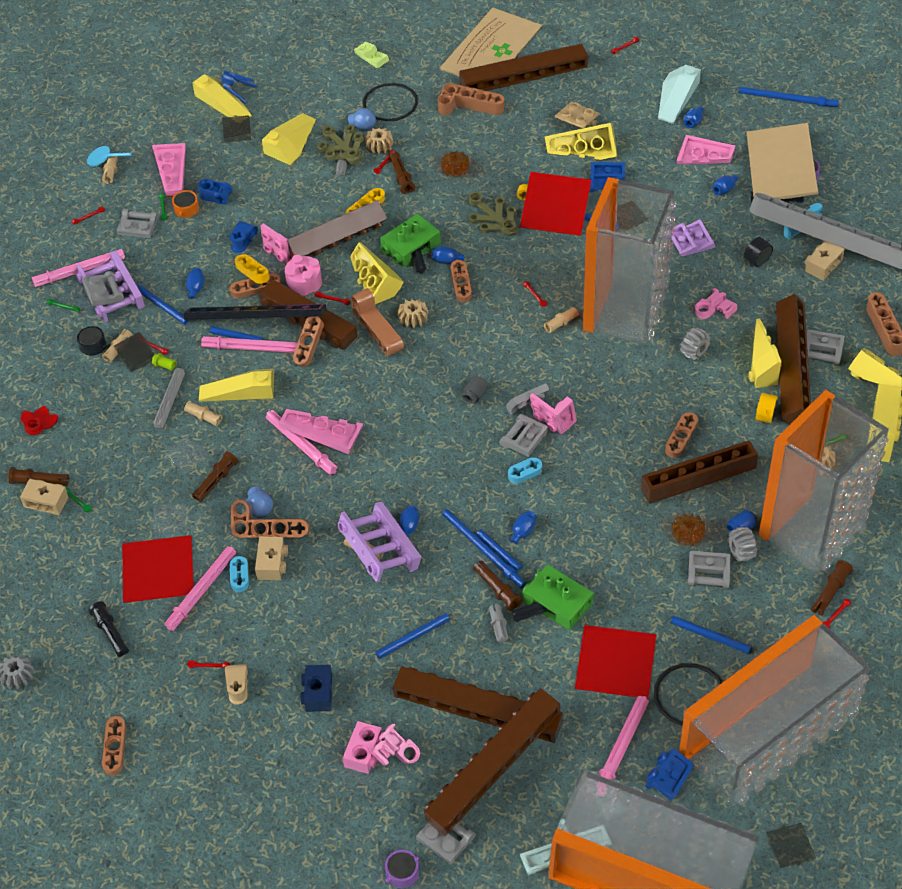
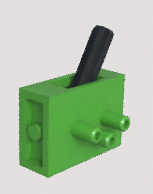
M416 214L380 238V248L385 255L388 254L396 264H400L403 267L414 262L416 272L423 274L426 271L423 254L441 243V234L438 229L419 214Z
M547 564L543 570L540 569L536 573L534 580L526 584L522 591L523 602L528 605L513 610L512 616L516 622L542 613L570 631L593 604L594 593Z

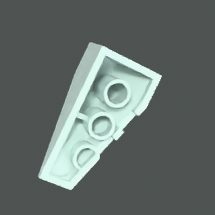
M684 65L668 74L662 86L658 119L672 124L675 122L700 83L701 69Z

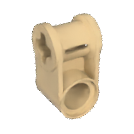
M247 664L225 666L226 688L229 693V700L235 705H240L247 700Z

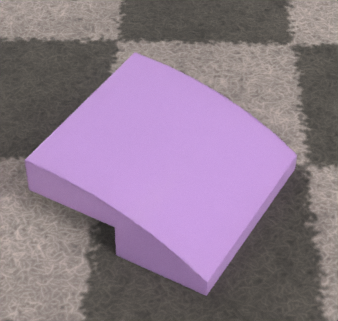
M700 219L687 226L681 223L667 230L681 256L715 248L713 240Z

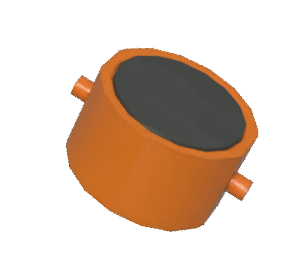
M184 190L173 196L172 204L177 216L188 218L194 216L199 211L198 198L193 191Z

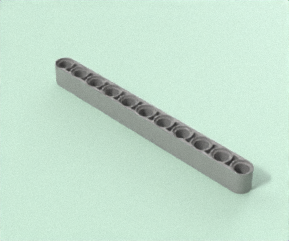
M755 193L749 209L752 214L902 269V245L766 194Z

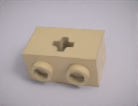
M824 241L816 247L812 255L806 258L805 272L824 281L843 260L845 249Z
M29 479L20 499L25 508L60 515L68 499L66 488L60 484Z
M259 536L255 566L257 580H281L282 573H286V562L283 560L284 557L288 556V545L284 544L283 537Z

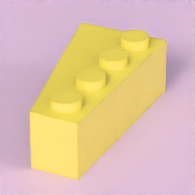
M878 385L866 454L868 459L884 462L890 461L894 441L898 442L900 435L902 388Z

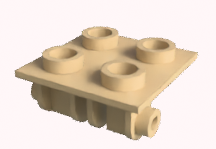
M570 102L555 117L580 128H585L587 125L588 127L595 126L597 122L595 118L600 113L578 103Z

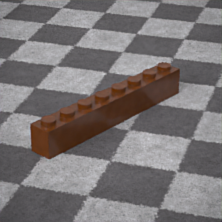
M581 43L460 70L459 84L489 91L588 67L589 56Z
M796 294L776 302L775 311L777 317L778 354L781 360L779 373L781 391L779 397L781 402L780 414L782 419L789 424L811 404L805 303Z
M401 666L393 685L394 697L500 727L505 722L508 723L514 711L526 704L525 701L518 700L514 696H504L493 690L487 691L472 684H462L451 678L445 679L438 677L434 673L418 671L413 667ZM560 712L537 737L538 739L552 743L556 742L563 722V712Z
M541 688L536 693H531L526 700V704L514 711L511 720L508 723H503L495 737L489 738L479 754L475 753L470 758L469 764L455 774L454 780L440 790L439 796L425 806V820L443 836H446L560 714V703Z

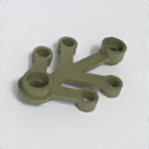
M330 125L325 126L322 131L324 139L332 140L337 145H327L326 142H320L317 145L319 152H326L325 155L329 161L346 159L350 164L359 163L362 159V153L359 149L364 141L363 134L361 132L356 133L354 125H347L345 127L346 136L343 141L336 134L334 127ZM353 137L355 143L353 148L351 149L349 146ZM335 151H344L345 153H335Z
M480 192L469 194V204L479 207L487 215L472 213L468 216V221L471 224H476L478 221L498 223H481L479 226L480 232L501 231L505 235L517 233L518 225L514 221L516 208L514 206L507 207V220L502 218V210L505 205L503 197L495 199L496 209L494 211L483 202Z

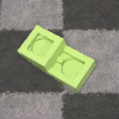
M364 42L354 49L359 57L376 68L389 61L388 55L378 52L376 45Z

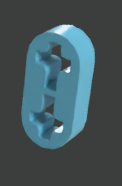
M529 458L511 466L508 469L509 481L518 484L539 475L542 472L541 460ZM516 472L517 474H520V476L517 477V475H513V473Z
M242 556L234 557L230 561V583L232 589L236 592H244L249 587L248 562ZM238 563H241V571H237ZM238 577L242 579L241 585H237Z

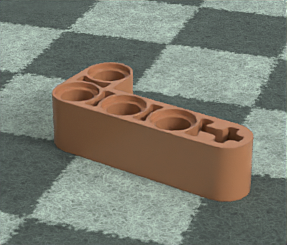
M450 83L444 86L438 97V112L442 115H449L453 112L455 106L488 114L501 115L505 111V98L501 94Z
M366 288L352 295L351 303L354 316L358 317L359 323L364 329L367 328L368 334L373 340L376 339L377 345L386 356L389 357L404 349L401 337L375 307V299L370 289Z
M878 292L871 293L867 302V313L887 353L892 356L902 355V330L885 296Z
M245 499L237 500L231 506V530L233 535L239 538H258L259 536L303 537L309 533L311 528L309 521L303 518L252 519L251 504ZM239 503H243L246 506V511L243 514L237 511ZM279 522L286 526L284 533H279L276 529ZM300 522L302 526H305V530H302V533H300L299 529L291 530V526H298ZM239 523H243L246 526V531L243 534L237 530ZM258 523L265 524L266 531L264 533L257 531Z

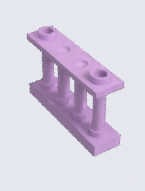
M117 251L110 252L111 260L109 263L87 272L83 271L81 265H77L79 273H76L79 283L83 282V277L96 276L112 269L117 271L114 274L115 281H123L122 286L118 287L122 293L129 292L130 294L122 302L109 304L104 307L103 305L96 306L95 311L98 317H102L105 322H108L106 313L126 305L136 304L138 309L145 307L143 297ZM112 290L108 291L109 295L113 294Z
M383 502L375 503L372 515L350 520L345 512H341L338 529L343 533L367 568L368 573L376 582H380L383 570L404 564L410 572L418 569L421 555ZM372 522L376 523L379 527L377 530L360 534L356 528ZM381 536L386 537L389 541L387 544L370 548L366 543L367 540ZM391 550L396 551L399 555L397 558L380 562L375 556Z

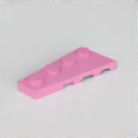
M185 143L152 145L166 196H174L184 189Z
M286 409L279 421L278 427L349 455L363 427V423L357 422L355 425L347 423V420H329L327 416L314 417L311 416V413Z

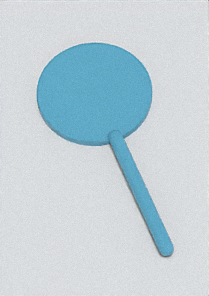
M102 146L95 149L88 156L87 164L94 167L102 164L108 157L131 156L132 154L130 152L110 153L109 147Z

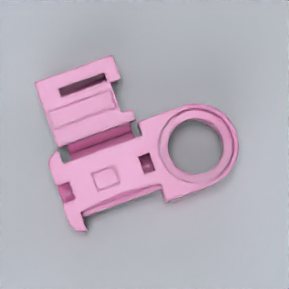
M716 288L713 289V294L706 300L702 298L695 305V314L701 319L709 318L716 310L723 311L725 318L728 319L737 311V304L726 299V293H719V290ZM701 308H706V309H708V310L705 311V312L699 311V309H701Z
M395 724L389 725L386 731L380 734L379 743L370 752L383 766L389 763L387 758L390 755H395L405 764L416 762L420 756L419 748L410 739L404 740L393 729ZM407 747L414 751V757L411 760L406 759L404 756V750Z

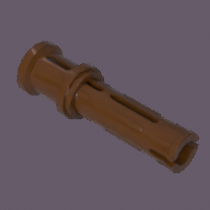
M398 152L391 153L389 159L397 174L396 181L400 184L401 192L403 194L413 192L415 184L411 181L410 173L406 172L400 154Z
M226 451L220 462L214 464L210 475L192 493L193 499L201 503L221 478L227 477L230 469L239 463L237 457Z
M11 467L8 479L10 484L17 482L25 483L26 485L29 479L67 487L69 482L61 481V479L69 480V474L34 472L31 468L18 470L15 467Z
M479 561L481 566L478 563L474 565L473 570L495 591L496 598L506 604L508 611H513L521 605L522 597L516 595L509 584H504L484 561Z
M843 560L837 561L834 572L828 576L827 585L811 608L812 612L816 613L819 610L818 615L822 616L837 590L844 587L845 579L853 572V567L848 562Z

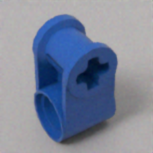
M203 179L198 183L199 195L204 201L227 204L228 196L233 191L232 186L226 182Z
M239 221L235 229L230 233L232 251L236 253L245 251L250 242L253 241L254 235H257L258 227Z

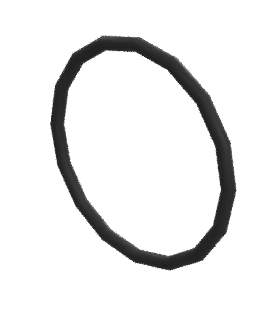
M385 83L373 87L366 93L363 99V108H366V100L369 94L378 88L398 86L410 91L415 99L412 110L398 118L386 119L375 116L376 120L386 122L398 121L408 117L415 111L418 105V97L413 89L398 83Z
M681 663L669 667L659 675L654 686V701L659 712L669 721L683 726L682 721L672 718L663 710L658 700V687L668 673L682 667L698 668L708 672L717 680L719 685L722 683L720 677L711 669L696 663Z

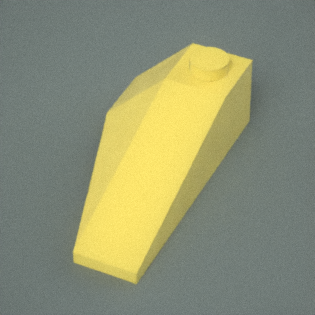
M302 113L271 130L262 139L264 154L292 165L301 156L302 149L307 142L316 119Z
M613 123L545 136L547 152L550 154L566 156L576 154L582 158L592 156L598 160L617 157Z
M359 242L350 256L354 271L359 272L358 284H363L364 289H370L374 296L375 304L395 297L404 283L403 280L365 245Z
M759 318L756 319L749 380L754 382L755 388L778 385L781 360L776 346L771 345V337L767 336L766 328Z
M866 348L859 352L848 368L851 370L850 374L857 379L862 378L878 384L902 388V377L899 371L890 366L886 367L884 360Z
M255 369L201 385L199 402L273 398L274 369Z

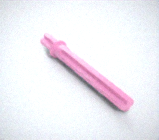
M116 250L121 260L124 259L125 255L123 250ZM110 253L103 254L50 272L47 270L46 273L31 278L35 287L47 283L53 284L52 282L79 273L77 265H81L85 272L109 263L111 256Z
M203 336L201 340L202 347L217 348L218 350L222 348L294 353L298 342L222 338L221 336Z
M274 410L267 412L266 419L309 456L317 467H321L330 476L337 472L336 469L338 467L328 459L327 454L321 453L303 436L278 427L281 416Z
M226 547L181 604L173 609L174 612L164 623L168 630L174 631L183 619H187V614L236 555L233 547Z
M645 696L637 697L603 769L599 771L600 776L593 788L598 795H605L611 781H614L616 778L615 773L649 704Z

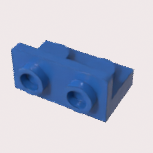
M676 749L662 752L657 758L658 765L646 777L648 781L645 787L647 789L654 787L669 800H673L694 766L691 761Z

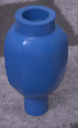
M699 106L698 108L690 109L684 117V125L687 128L696 127L703 118L702 112L704 108Z
M722 176L712 188L714 194L725 195L734 188L738 176Z
M439 246L437 249H433L432 259H435L438 263L451 264L455 260L464 261L465 255L458 254L453 248Z
M193 268L187 276L186 288L189 291L188 298L195 299L196 293L201 291L205 277L202 274L203 271L199 268Z
M407 506L400 515L398 525L407 537L415 531L420 519L418 508Z
M527 510L526 513L519 515L513 526L514 535L510 539L511 542L517 544L521 538L527 537L532 532L537 518L534 512Z

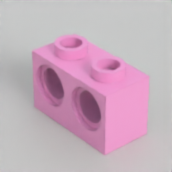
M357 721L343 756L344 767L369 774L371 767L375 768L377 759L370 752L380 741L381 727ZM366 738H373L370 741L365 740ZM360 756H365L364 759H357Z

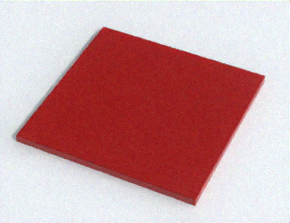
M530 172L520 228L581 236L591 179Z
M191 535L122 543L123 603L186 596L194 588Z
M584 625L575 689L629 697L645 696L648 699L656 634Z

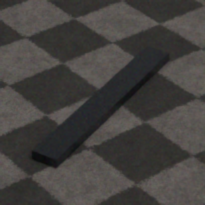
M326 304L190 307L184 313V320L320 317L327 311Z

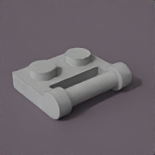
M123 209L122 218L116 230L117 235L151 238L158 220V212L145 213ZM129 218L145 219L150 221L148 222L139 220H129Z
M108 271L104 275L83 277L82 283L92 306L119 303L124 300V295L119 290L112 271ZM104 283H109L113 292L112 295L108 294Z
M808 329V358L833 362L834 365H839L845 336ZM809 349L831 352L836 354L830 355L825 353L809 351Z
M545 383L512 398L506 404L509 413L512 415L518 409L531 404L530 395L532 393L541 400H544L546 397L545 393L549 391L547 384Z
M520 414L507 435L500 439L499 444L529 457L548 432V426ZM526 426L524 430L521 432V434L518 436V438L516 440H512L518 433V431L521 429V427Z
M690 551L688 585H716L729 589L730 554ZM695 573L721 574L723 578L695 576Z
M427 823L417 834L416 839L451 865L475 838L476 833L471 829L467 830L457 823L452 830L463 837L459 842L449 834L443 836L432 825Z

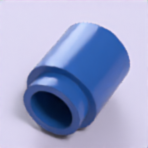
M744 510L729 520V523L726 525L727 530L731 532L739 527L753 529L757 525V518L752 511Z

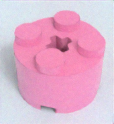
M294 255L286 264L285 277L289 289L302 296L319 290L322 285L320 264L316 258Z

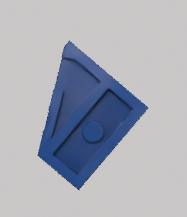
M591 162L590 192L603 189L608 177L619 179V183L625 181V162Z

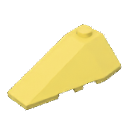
M204 74L192 82L197 98L238 124L243 123L252 116L242 101L222 87L223 83L220 82L219 78Z

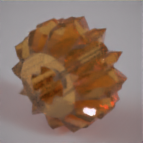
M450 150V153H445L441 160L442 171L446 173V176L451 174L453 178L455 175L458 177L461 174L466 175L467 170H469L468 155H465L464 152L459 153L458 150L456 152Z
M693 512L690 516H687L685 513H683L682 517L677 516L672 523V536L676 538L677 543L683 541L684 546L687 545V542L694 546L695 542L700 543L702 537L705 536V523L701 521L700 516L694 517Z

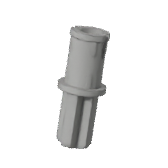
M495 604L496 611H494L493 605L489 607L492 620L491 627L494 629L496 640L505 643L508 640L507 620L503 617L501 605Z

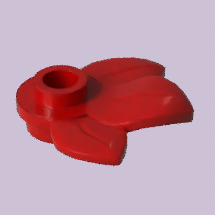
M46 406L40 407L34 413L24 410L21 414V422L25 425V431L29 435H38L43 429L51 428L58 421V415H49Z

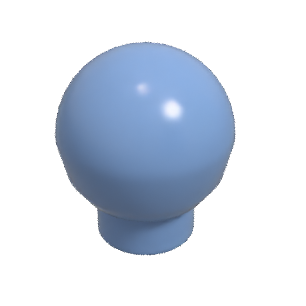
M362 108L357 110L355 114H349L348 122L349 125H354V127L361 131H368L374 127L376 117L370 109Z
M252 487L248 491L247 501L251 504L252 516L257 518L267 516L273 508V500L270 495L264 492L261 487Z

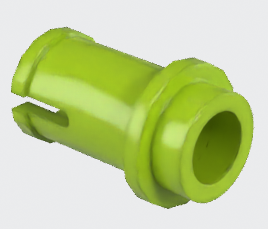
M161 353L154 354L152 358V364L155 367L160 366L173 371L177 365L175 359L164 357Z

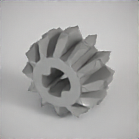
M692 328L683 337L684 340L681 342L680 351L689 359H700L701 355L704 356L705 351L708 350L711 337L703 329Z
M739 527L729 532V547L734 559L738 562H744L756 557L758 550L756 547L757 542L751 529Z
M12 654L10 659L4 657L5 663H0V682L4 686L7 685L10 690L14 685L19 690L20 684L27 686L26 680H33V665H31L30 659L24 658L22 654L17 658L14 654Z

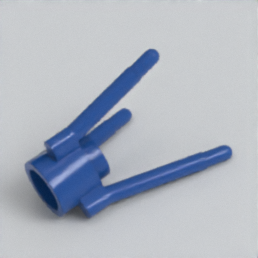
M225 70L220 80L223 83L222 87L230 91L244 104H247V101L230 88L229 85L233 86L235 81L254 88L257 85L250 83L253 82L251 78Z

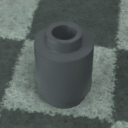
M480 376L472 377L463 390L462 398L471 404L478 402L488 388L486 380Z

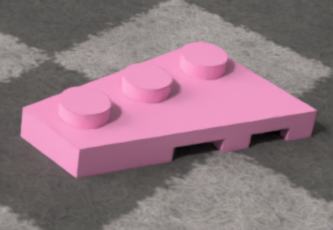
M686 135L676 164L731 163L735 145Z

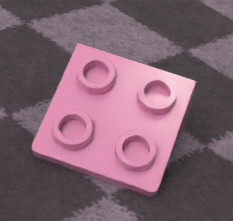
M263 223L260 226L264 250L269 254L275 255L280 262L287 264L291 260L288 239Z
M532 393L530 395L534 418L539 422H545L552 432L557 431L562 435L577 421L573 400L569 397L560 401L555 409H553Z

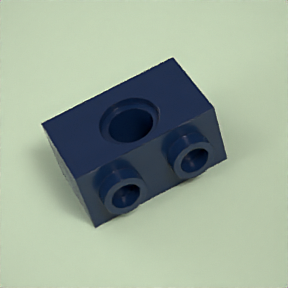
M306 665L305 674L301 675L302 686H305V692H301V705H305L306 712L331 711V665Z

